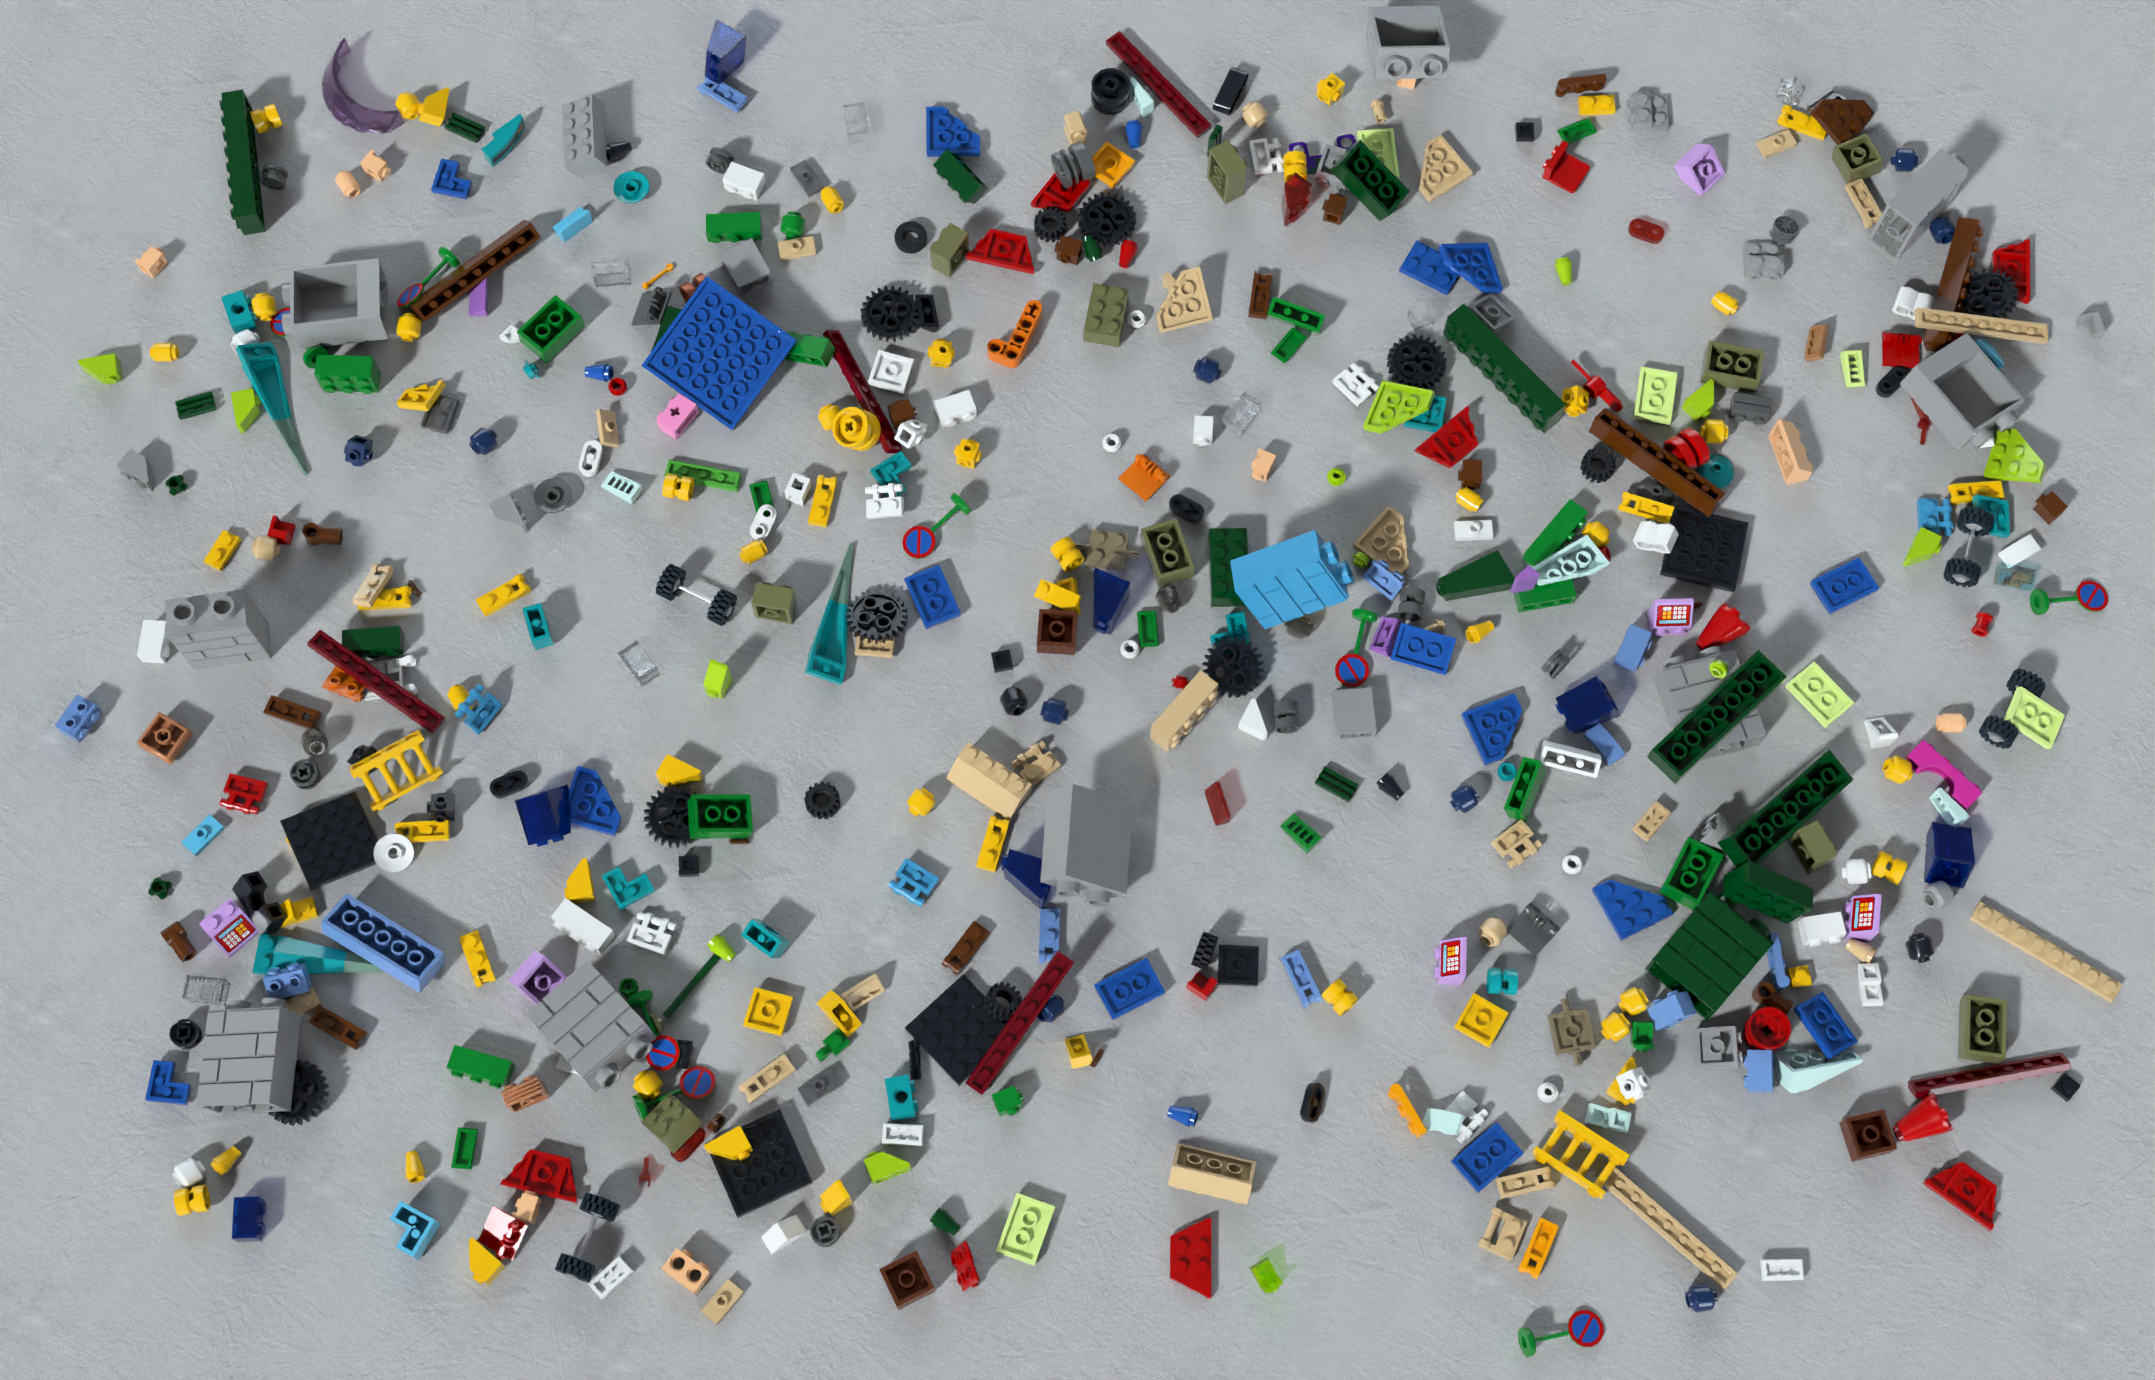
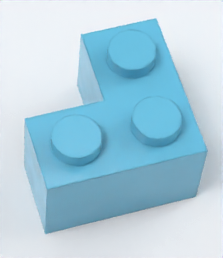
M402 1201L399 1202L390 1217L391 1221L406 1229L396 1248L419 1261L440 1223Z

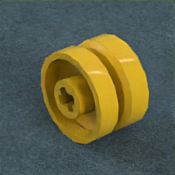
M847 407L836 415L832 431L837 443L843 447L856 451H866L877 443L881 428L879 420L871 412L857 407Z

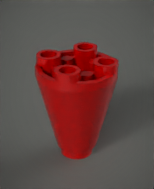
M1724 603L1714 613L1698 636L1695 644L1701 651L1713 646L1722 647L1747 634L1751 627L1744 620L1741 621L1739 618L1741 614L1735 607L1731 608L1727 603Z
M1934 1093L1925 1097L1895 1124L1896 1126L1892 1127V1131L1899 1142H1908L1945 1134L1953 1130L1946 1110L1943 1107H1939V1101Z

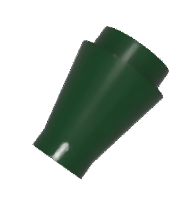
M1092 234L1082 238L1086 258L1090 262L1103 257V251Z
M938 1208L929 1220L933 1223L932 1226L946 1231L953 1236L961 1227L945 1209L942 1210L941 1208Z

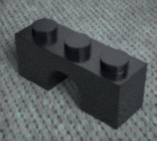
M255 871L242 874L232 890L261 935L277 932L288 917L278 902L265 903L264 891L268 886L260 873Z

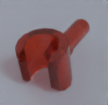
M1921 418L1916 426L1922 429L1920 445L1925 444L1926 431L1930 425L1929 420Z
M648 1157L644 1158L643 1171L639 1174L638 1184L640 1187L642 1181H647L648 1187L651 1185Z

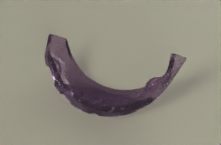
M343 38L329 61L322 80L323 98L329 111L332 112V115L341 124L354 128L358 132H381V134L392 132L404 124L398 110L380 111L362 106L351 99L340 85L337 76L340 70L338 62L343 56L351 52L347 41Z

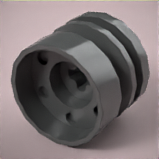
M1080 141L1070 145L1068 153L1062 149L1059 153L1055 152L1051 155L1056 176L1066 189L1071 188L1072 184L1077 185L1079 178L1082 181H1086L1096 175L1093 160L1085 145Z

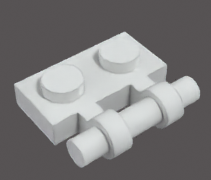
M1267 138L1249 140L1254 175L1272 173V166L1277 167L1279 173L1284 172L1281 154L1282 145L1279 143L1278 138L1272 139V144H1268ZM1270 152L1274 153L1275 158H1270Z
M1353 363L1350 366V369L1353 371L1352 373L1345 369L1333 379L1332 383L1359 407L1371 397L1372 393L1368 389H1372L1376 393L1380 386L1373 377L1370 378L1365 373V369L1362 366L1359 367L1356 363ZM1360 377L1365 383L1362 384L1357 378Z
M888 483V485L883 486L874 484L872 487H866V494H873V499L866 500V518L878 519L904 516V498L901 496L897 497V492L903 491V485ZM881 493H889V498H881Z
M639 912L637 919L643 921L642 925L633 924L627 938V943L665 955L672 938L671 935L665 932L667 929L675 931L677 924L670 922V919L654 917L649 912L646 914ZM654 924L660 927L657 931L649 928V925Z
M1464 1091L1445 1110L1465 1116L1464 1120L1467 1117L1472 1119L1467 1127L1462 1124L1460 1128V1135L1456 1139L1462 1144L1466 1139H1470L1473 1136L1472 1132L1485 1122L1484 1119L1489 1114L1485 1109H1482L1478 1114L1473 1110L1478 1104Z

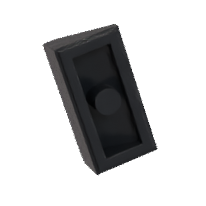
M915 295L921 328L930 332H936L939 328L933 295Z

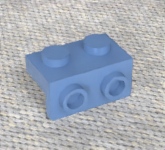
M1373 560L1371 567L1362 578L1393 601L1407 582L1403 580L1404 576L1397 571H1391L1388 568L1390 565L1384 560Z

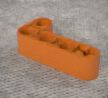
M1030 300L1026 304L1008 343L999 339H992L988 342L987 354L991 361L1009 368H1016L1020 365L1042 319V304L1038 300ZM1024 325H1029V326H1031V327L1025 328V327H1023V326H1024ZM1017 340H1022V341H1024V342H1022V343H1017L1016 341H1017ZM999 349V351L993 352L992 350ZM1010 355L1016 356L1015 358H1009Z

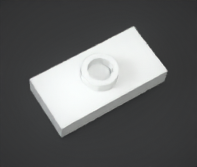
M1492 520L1454 521L1455 541L1493 540Z
M883 1123L882 1144L923 1146L924 1125Z
M618 1256L588 1285L603 1300L634 1271L621 1256Z
M1802 1258L1760 1260L1762 1281L1805 1279Z

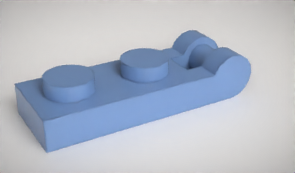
M710 74L697 87L700 93L708 95L736 113L748 101L747 96Z
M1040 909L1039 963L1050 961L1056 951H1059L1060 909ZM1045 949H1053V953H1045Z
M1771 933L1768 938L1774 944L1767 951L1771 981L1776 991H1782L1790 984V979L1785 975L1784 971L1786 962L1782 958L1781 953L1783 947L1782 940L1779 939L1778 933Z
M1296 950L1282 956L1281 962L1292 982L1302 1007L1306 1008L1310 1006V1003L1322 1001L1321 994L1300 951ZM1310 989L1312 994L1306 997L1304 991Z

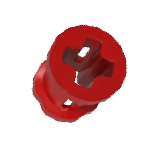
M1978 612L1976 614L1975 626L1972 627L1971 632L1974 635L1986 637L1989 633V624L1993 622L1994 618L1988 613Z

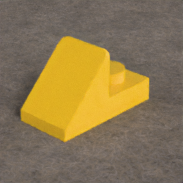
M313 897L296 902L287 899L280 905L288 917L280 928L319 917Z
M1084 1034L1064 1039L1072 1068L1090 1065L1093 1060Z

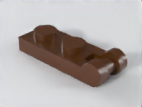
M1606 74L1560 79L1557 83L1555 95L1563 97L1568 93H1582L1584 91L1604 89L1607 80Z
M1254 271L1248 317L1267 318L1272 273L1261 274L1260 271Z
M271 695L263 711L265 715L313 732L317 727L315 725L317 720L322 716V713L317 710ZM306 715L310 716L308 721L304 720Z
M973 921L950 953L944 958L941 965L945 968L949 967L953 970L952 973L958 976L989 936L990 931L976 921ZM955 957L961 960L958 964L953 961Z
M319 1005L309 1020L311 1025L356 1051L360 1046L361 1039L365 1038L368 1034L363 1029ZM351 1031L356 1033L352 1040L348 1038Z

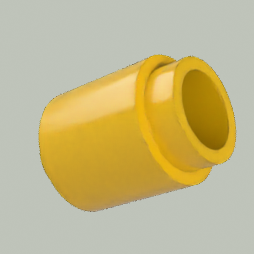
M832 186L822 189L820 192L821 200L828 212L839 213L844 207V202L837 190Z
M1718 291L1711 301L1714 308L1727 316L1730 314L1734 315L1739 308V305H1737L1738 300L1726 292Z
M154 343L153 347H150V357L155 362L178 360L179 347L173 343Z
M1468 487L1460 488L1455 495V498H1457L1456 503L1470 512L1474 511L1476 513L1484 502L1479 494Z
M755 540L740 548L739 557L743 563L747 562L750 565L765 557L768 550L762 540Z
M457 684L449 689L447 696L457 711L458 705L461 702L463 703L469 694L465 686Z

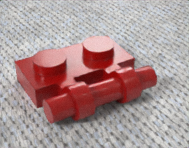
M229 773L223 790L225 794H229V798H221L220 806H224L232 811L234 809L240 810L248 815L251 813L258 815L260 807L253 806L254 801H263L269 784L264 781ZM237 798H246L245 804L237 802Z

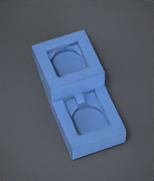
M1600 723L1584 733L1585 738L1597 749V753L1601 755V758L1608 765L1611 766L1625 756L1624 751L1616 740Z

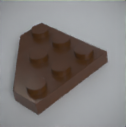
M1822 99L1818 101L1810 114L1832 140L1839 145L1856 138L1872 117L1874 111L1864 100Z

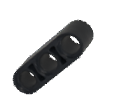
M1235 67L1230 68L1214 101L1212 110L1230 116L1246 84L1248 72Z

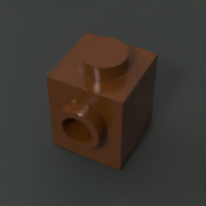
M1330 193L1329 199L1324 200L1322 210H1325L1323 220L1340 225L1348 198L1340 194Z
M1062 235L1060 242H1056L1054 252H1057V260L1065 264L1077 265L1083 250V241Z
M909 399L898 400L888 406V414L894 429H898L902 422L911 419L915 420L917 411L915 405L910 404Z
M1463 460L1461 470H1458V481H1461V488L1468 487L1471 490L1480 488L1482 483V460Z
M2051 491L2047 495L2042 494L2035 501L2037 505L2033 510L2050 525L2062 515L2068 506Z

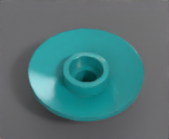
M628 171L616 178L613 184V191L620 201L633 204L642 201L647 196L649 182L642 173Z
M1710 454L1709 462L1696 469L1698 474L1718 488L1727 486L1734 476V468L1731 462L1719 454Z

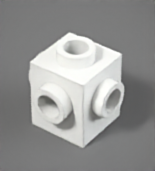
M911 419L902 422L894 439L910 449L924 441L926 428L917 420Z
M1642 1067L1631 1069L1616 1077L1620 1091L1626 1100L1634 1098L1635 1101L1646 1096L1645 1092L1652 1089L1649 1078L1645 1075Z

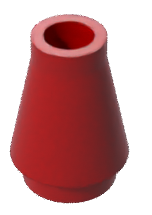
M1124 240V243L1121 244L1118 263L1120 267L1126 269L1129 267L1138 251L1137 243L1131 240Z

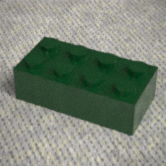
M1361 140L1351 145L1330 169L1379 221L1388 217L1410 192Z
M1209 528L1208 552L1211 607L1246 606L1235 592L1230 561L1248 554L1247 528Z
M1751 861L1724 875L1723 896L1734 902L1741 903L1750 909L1757 910L1766 916L1775 918L1782 923L1788 924L1813 910L1812 888Z

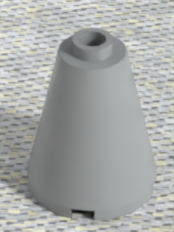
M1717 812V815L1714 813L1702 825L1701 835L1697 833L1694 840L1723 854V857L1729 859L1717 842L1728 834L1733 827Z

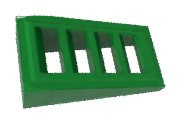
M1295 813L1280 825L1282 830L1306 854L1322 840V837ZM1293 821H1295L1296 824L1291 829H1289L1287 826H1289ZM1300 826L1302 829L1295 834L1293 831ZM1305 831L1307 834L1301 839L1299 836ZM1309 837H1311L1312 840H1310L1308 843H1306L1305 841H1306Z

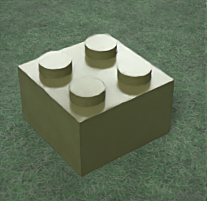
M1867 133L1836 145L1833 148L1832 160L1846 183L1861 178L1866 179L1880 173L1882 170L1883 158Z
M952 223L947 228L944 227L939 239L930 246L932 268L950 278L968 251H970L969 233Z
M769 582L756 583L751 604L755 618L792 624L797 600L794 589L786 585L781 587L773 586Z
M1818 820L1798 829L1788 840L1789 845L1808 875L1827 866L1838 855L1836 845L1829 840L1825 827L1820 825Z
M671 1093L641 1122L672 1153H675L703 1124L691 1110Z

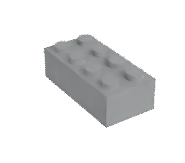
M591 94L562 105L564 168L578 177L606 167L604 104Z

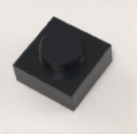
M1516 122V142H1534V122Z
M1010 649L991 653L995 673L1013 670Z
M699 855L679 856L680 877L700 876Z
M2064 1072L2050 1089L2068 1102L2081 1085Z

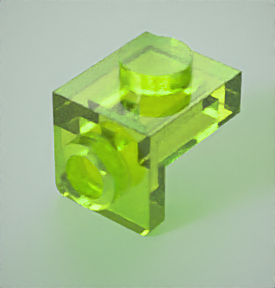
M1267 1257L1249 1267L1259 1288L1266 1294L1275 1292L1283 1284V1281L1278 1277Z

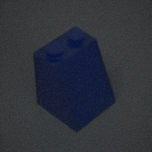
M718 19L715 21L707 47L705 77L720 85L744 63L746 36Z
M1095 567L1093 580V628L1099 633L1111 635L1129 598L1130 582Z
M1597 676L1555 698L1558 703L1555 705L1561 715L1564 714L1566 718L1564 723L1567 729L1575 734L1621 716L1605 683Z
M568 784L515 800L528 846L536 844L537 847L549 844L548 840L551 839L553 843L564 840V835L571 833Z
M1932 822L1926 836L1924 882L1934 883L1940 880L1946 882L1951 887L1964 888L1975 864L1972 830L1968 827Z
M1010 849L1008 855L1004 854L1001 863L1003 865L1004 878L1039 909H1043L1051 885L1040 882L1042 859Z

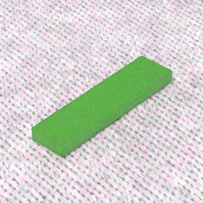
M670 459L668 460L664 475L665 477L669 473L678 475L679 478L682 476L694 478V484L733 492H738L742 474L739 472Z

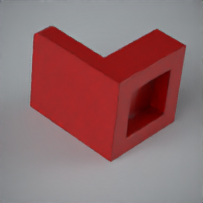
M273 515L267 536L276 538L278 544L291 545L296 525L280 521L278 516Z
M1197 972L1192 980L1187 983L1186 988L1204 1001H1207L1216 988L1218 981L1213 977L1208 979Z

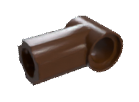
M308 523L302 529L305 540L309 545L316 546L320 543L341 545L342 528L318 526L315 523ZM316 532L314 536H309L310 533Z
M178 921L160 932L166 943L174 949L182 962L191 960L198 953L187 938L188 934Z
M1769 982L1760 983L1752 991V998L1755 1002L1779 1009L1785 1015L1793 1006V1002L1777 992ZM1760 989L1766 991L1767 997L1761 995Z

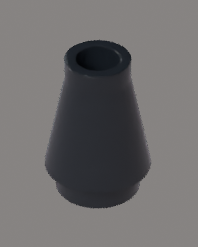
M627 140L607 144V159L609 161H616L631 151L632 146Z
M1388 773L1376 783L1380 790L1396 801L1405 794L1394 777Z
M677 1040L681 1052L676 1068L688 1069L695 1048L693 1046L694 1041Z

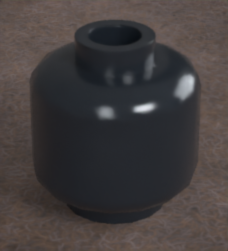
M1017 687L1005 689L1000 697V702L1008 715L1019 716L1025 712L1028 706V701L1023 691Z
M1924 933L1909 936V940L1905 943L1909 958L1918 960V963L1930 961V956L1935 953L1931 937Z

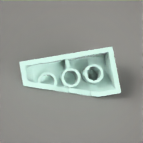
M1585 535L1532 568L1539 574L1536 583L1540 586L1592 575L1607 567L1610 563L1589 536Z
M1796 1049L1774 1052V1068L1779 1083L1790 1093L1809 1090L1863 1062V1059L1852 1049H1846L1829 1060L1824 1053L1815 1052L1814 1049H1807V1053H1796Z

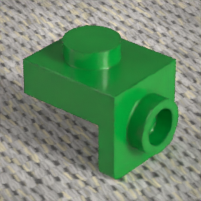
M1632 1021V1047L1639 1052H1648V1049H1654V1044L1652 1043L1653 1022Z

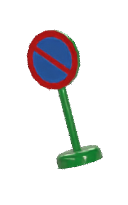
M441 246L438 254L443 261L421 283L408 287L399 296L397 306L405 308L414 303L422 294L424 286L446 263L453 268L459 267L461 263L457 257L447 248Z
M283 308L277 311V314L270 321V328L277 336H286L282 326V314L290 313V308ZM321 345L306 348L307 351L303 355V362L308 368L313 369L315 368L317 355H328V351Z
M955 492L951 495L950 499L955 507L931 529L924 526H915L907 530L902 540L903 549L907 555L916 559L929 556L936 545L933 533L958 509L965 515H969L972 512L960 496Z
M2084 581L2077 586L2076 596L2049 599L2045 590L2035 589L2030 595V606L2035 615H2043L2048 611L2050 603L2078 601L2079 605L2085 610L2099 612L2107 606L2108 595L2100 584L2094 581Z
M1364 609L1352 610V617L1361 621L1354 653L1342 656L1335 666L1337 680L1346 687L1355 688L1362 685L1369 675V666L1366 660L1359 656L1358 653L1365 623H1375L1378 620V614Z
M643 990L630 996L626 1002L632 1009L641 1007L649 1028L656 1036V1039L652 1042L653 1048L646 1056L647 1062L655 1070L667 1071L672 1069L680 1059V1047L678 1042L671 1036L658 1035L645 1006L653 999V993L651 990Z
M691 1067L684 1071L680 1077V1089L670 1093L673 1096L683 1093L686 1097L694 1100L704 1099L711 1095L715 1089V1076L711 1070L705 1067ZM668 1094L647 1103L644 1102L641 1095H633V1103L641 1121L649 1114L647 1108L660 1103Z
M1579 1310L1569 1318L1568 1330L1534 1337L1533 1332L1528 1327L1520 1328L1518 1330L1519 1345L1526 1357L1533 1356L1536 1353V1342L1568 1335L1577 1345L1592 1347L1602 1339L1604 1333L1603 1324L1595 1313L1589 1310Z

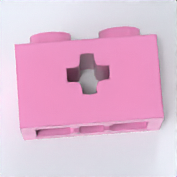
M678 393L676 397L669 401L665 411L660 412L658 415L657 424L659 429L677 440L699 413L697 404Z

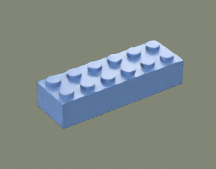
M347 893L321 921L323 934L419 993L422 992L445 965L444 952Z

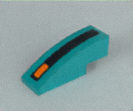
M518 114L491 133L493 141L481 148L484 158L492 167L502 161L519 140L525 127L521 114Z

